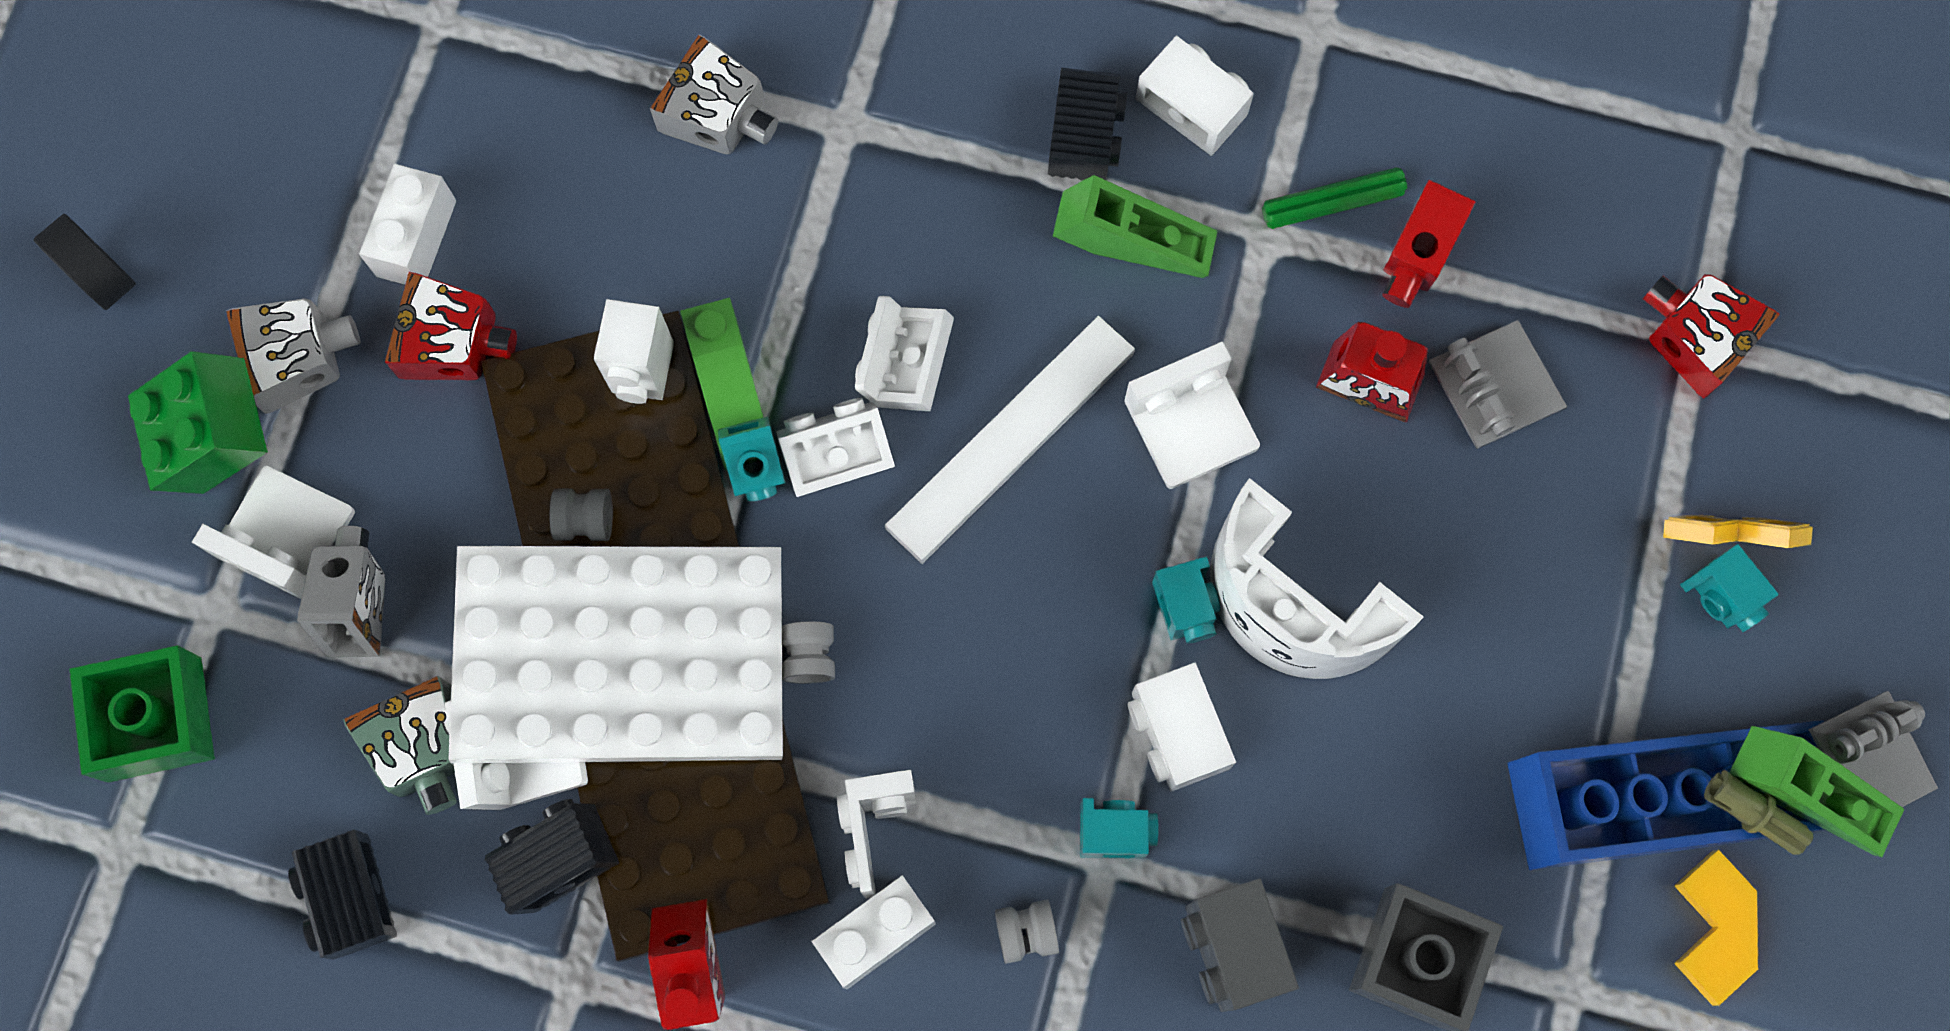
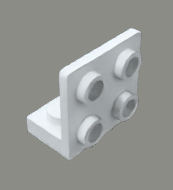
M1223 341L1137 378L1128 384L1124 402L1169 489L1178 487L1250 455L1260 447V442L1225 376L1232 359Z
M264 466L230 524H226L221 532L202 524L192 543L214 557L301 599L311 551L317 546H335L337 529L342 526H348L355 514V510L338 499L269 466Z
M451 701L445 702V710L450 736ZM585 762L454 763L460 809L502 810L581 787L588 782Z
M911 770L845 780L847 794L837 796L841 829H844L845 834L852 833L854 850L844 851L849 885L852 884V888L860 887V891L866 899L876 895L865 812L873 811L876 819L907 814L906 805L917 804Z

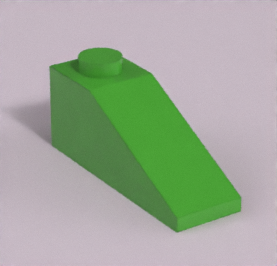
M1095 175L1063 191L1053 232V237L1095 255L1200 278L1209 275L1217 230Z
M730 297L680 311L725 470H727L718 440V429L764 418ZM750 457L744 462L743 465L751 464L761 460L757 457Z
M1751 726L1729 772L1760 794H1770L1775 797L1777 805L1878 857H1883L1904 812L1903 807L1804 738L1756 726Z

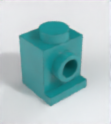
M764 417L718 429V440L734 495L746 494L747 501H758L777 494L776 485L784 484L785 479L769 418ZM757 457L763 462V467L760 471L749 473L744 469L743 464L748 458Z
M1736 544L1680 584L1686 593L1693 588L1697 590L1701 595L1702 606L1712 618L1722 621L1727 629L1736 624L1742 632H1745L1768 616L1769 613L1764 608V605L1779 595L1739 544Z
M1207 556L1157 570L1152 585L1171 641L1185 637L1186 643L1191 644L1209 639L1217 634L1214 622L1216 620L1215 613L1220 612V602L1213 583H1204L1203 580L1210 567Z
M1094 798L1082 799L1080 803V858L1145 859L1149 854V846H1157V813H1148V810H1135V801L1107 800L1103 801V809H1094Z

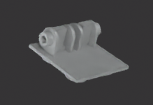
M1518 320L1470 342L1466 338L1459 339L1447 347L1448 352L1428 361L1476 449L1567 408L1566 403Z
M1885 691L1809 729L1819 750L1901 807L1938 789L1910 732L1921 726L1922 720L1925 718L1923 707L1916 701L1899 700L1894 702L1890 692Z

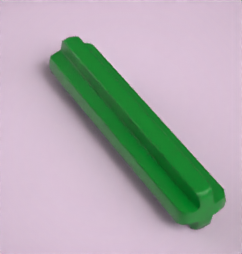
M1395 167L1268 199L1263 204L1262 213L1267 227L1274 229L1403 196L1407 189V181L1403 170Z

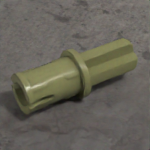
M1722 770V773L1718 772L1708 783L1704 793L1705 799L1742 822L1741 825L1745 831L1749 833H1756L1758 831L1793 855L1803 853L1812 842L1813 833L1808 827L1776 806V799L1772 795L1760 794L1726 770Z

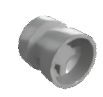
M795 622L782 626V645L787 648V654L791 655L782 663L783 681L807 684L822 683L835 679V662L825 655L829 653V647L834 642V626L825 622Z
M1048 899L1032 902L1028 909L1019 911L1012 907L995 909L1005 964L1021 961L1025 954L1036 952L1043 957L1059 953L1053 915ZM1024 928H1025V930H1026V935H1025V936L1022 935V930H1021V929H1024Z

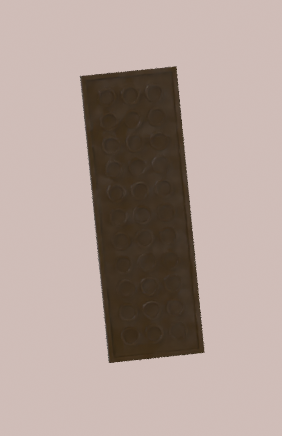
M679 310L662 314L674 341L663 400L647 398L646 403H630L617 398L616 393L611 392L594 361L599 331L513 352L510 359L494 357L481 361L523 546L739 547ZM555 488H572L577 494H587L593 488L609 489L613 505L610 539L608 541H591L587 536H575L571 541H554L550 528V502L553 490ZM783 716L782 760L585 762L588 782L584 786L577 787L581 804H595L619 860L618 865L597 876L617 962L648 955L652 908L707 899L713 933L716 936L830 904ZM677 935L670 939L677 942V946L688 942L691 937L688 935Z

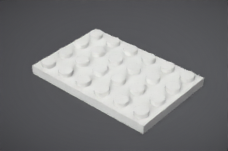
M457 546L449 738L450 763L782 760L781 547Z

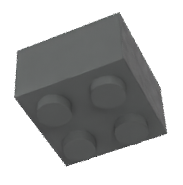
M1261 878L1198 898L1185 906L1187 916L1181 919V925L1191 951L1199 948L1206 970L1199 972V978L1209 1004L1218 1003L1221 1012L1234 1011L1299 989Z
M1396 883L1384 888L1349 991L1443 1030L1469 1031L1503 925L1402 884Z

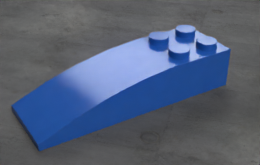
M1824 720L1760 728L1804 738L1818 748L1809 729L1823 723ZM1750 728L1537 752L1508 762L1507 765L1529 870L1767 839L1766 836L1758 831L1756 833L1745 831L1742 828V822L1725 810L1707 801L1704 797L1708 783L1718 772L1722 773V770L1730 772ZM1776 804L1778 808L1806 825L1811 832L1825 830Z

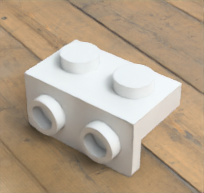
M879 296L875 311L869 319L868 337L862 360L859 361L856 368L855 389L878 408L931 411L954 317L946 309L901 307L890 296Z

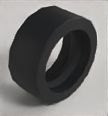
M65 213L33 239L41 250L104 310L109 309L136 285L133 279Z

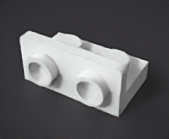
M855 398L834 405L835 413L815 419L814 413H805L784 421L786 428L778 430L776 433L796 497L895 467L879 411L874 403L864 404L863 398Z

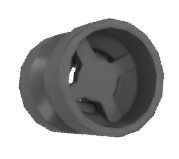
M555 488L553 490L550 502V528L554 541H571L575 536H587L591 541H608L610 539L613 505L609 489L593 488L587 494H577L572 488Z

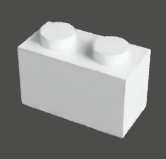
M1176 35L1139 76L1136 100L1212 156L1246 118L1254 93L1249 90L1247 83L1240 76L1232 72L1226 73L1210 60L1208 54L1201 47L1192 43L1187 44Z
M398 164L393 165L359 253L376 277L406 284L409 272L418 273L426 277L429 276L456 204V199L442 176Z
M606 299L594 361L612 393H616L617 398L626 402L642 404L646 403L647 398L663 400L674 341L660 308Z
M1196 662L1135 685L1132 692L1134 700L1128 702V709L1137 731H1147L1154 749L1147 752L1158 782L1166 780L1172 792L1232 768L1236 760Z
M902 875L811 942L842 987L849 989L936 924Z

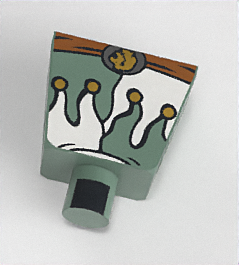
M439 676L343 719L345 727L384 788L389 793L398 797H404L417 791L426 815L439 813L457 803L447 778L455 774L454 763L449 761L450 736L445 710V702L451 701L452 685Z

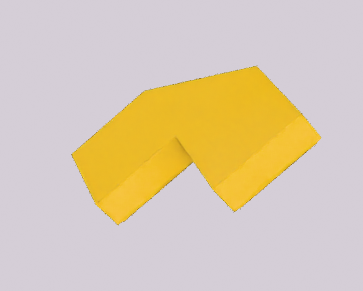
M1691 514L1665 519L1663 538L1706 544L1739 541L1793 548L1811 545L1813 527L1806 523L1767 518L1742 517V519L1716 518L1712 515Z
M1718 849L1711 851L1674 885L1712 927L1674 963L1712 1006H1720L1758 970L1757 890Z

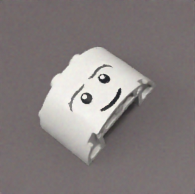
M1249 478L1238 494L1218 535L1213 550L1210 572L1211 582L1216 589L1220 602V612L1218 613L1233 638L1251 656L1272 669L1296 677L1310 679L1341 677L1362 670L1378 661L1424 618L1379 582L1345 622L1263 557L1275 542L1272 538L1289 519L1292 511Z

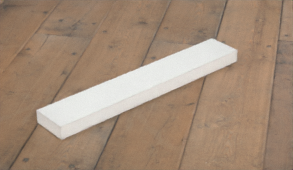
M1098 315L885 524L886 530L923 564L1134 355L1135 348Z

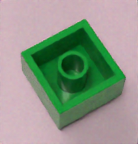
M191 351L128 395L130 414L134 420L141 450V461L146 471L150 491L204 494L268 453L244 358Z
M177 645L69 669L81 775L110 783L215 760L202 657Z

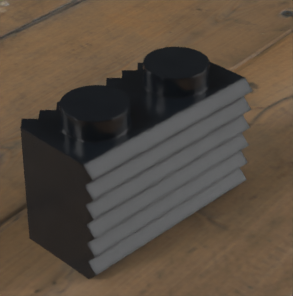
M1061 67L1049 154L1048 175L1051 177H1068L1070 179L1078 178L1081 181L1095 175L1106 180L1108 166L1118 167L1122 137L1112 136L1114 121L1124 122L1128 93L1118 91L1119 74Z
M572 799L559 801L543 810V821L533 827L523 825L509 830L499 838L502 846L485 855L484 860L489 864L488 870L493 874V881L497 884V891L501 894V901L505 904V911L509 915L541 911L542 908L549 906L550 903L566 896L567 893L583 886L584 883L591 881L594 877L600 876L603 872L619 864L595 804L574 803Z
M357 830L348 831L345 834H340L291 852L295 867L290 868L288 871L289 882L295 896L299 900L303 898L305 900L310 919L303 921V933L311 951H319L320 958L334 960L397 937V931L391 917V910L388 907V900L382 886V879L376 865V858L373 855L374 850L371 846V840L368 834Z

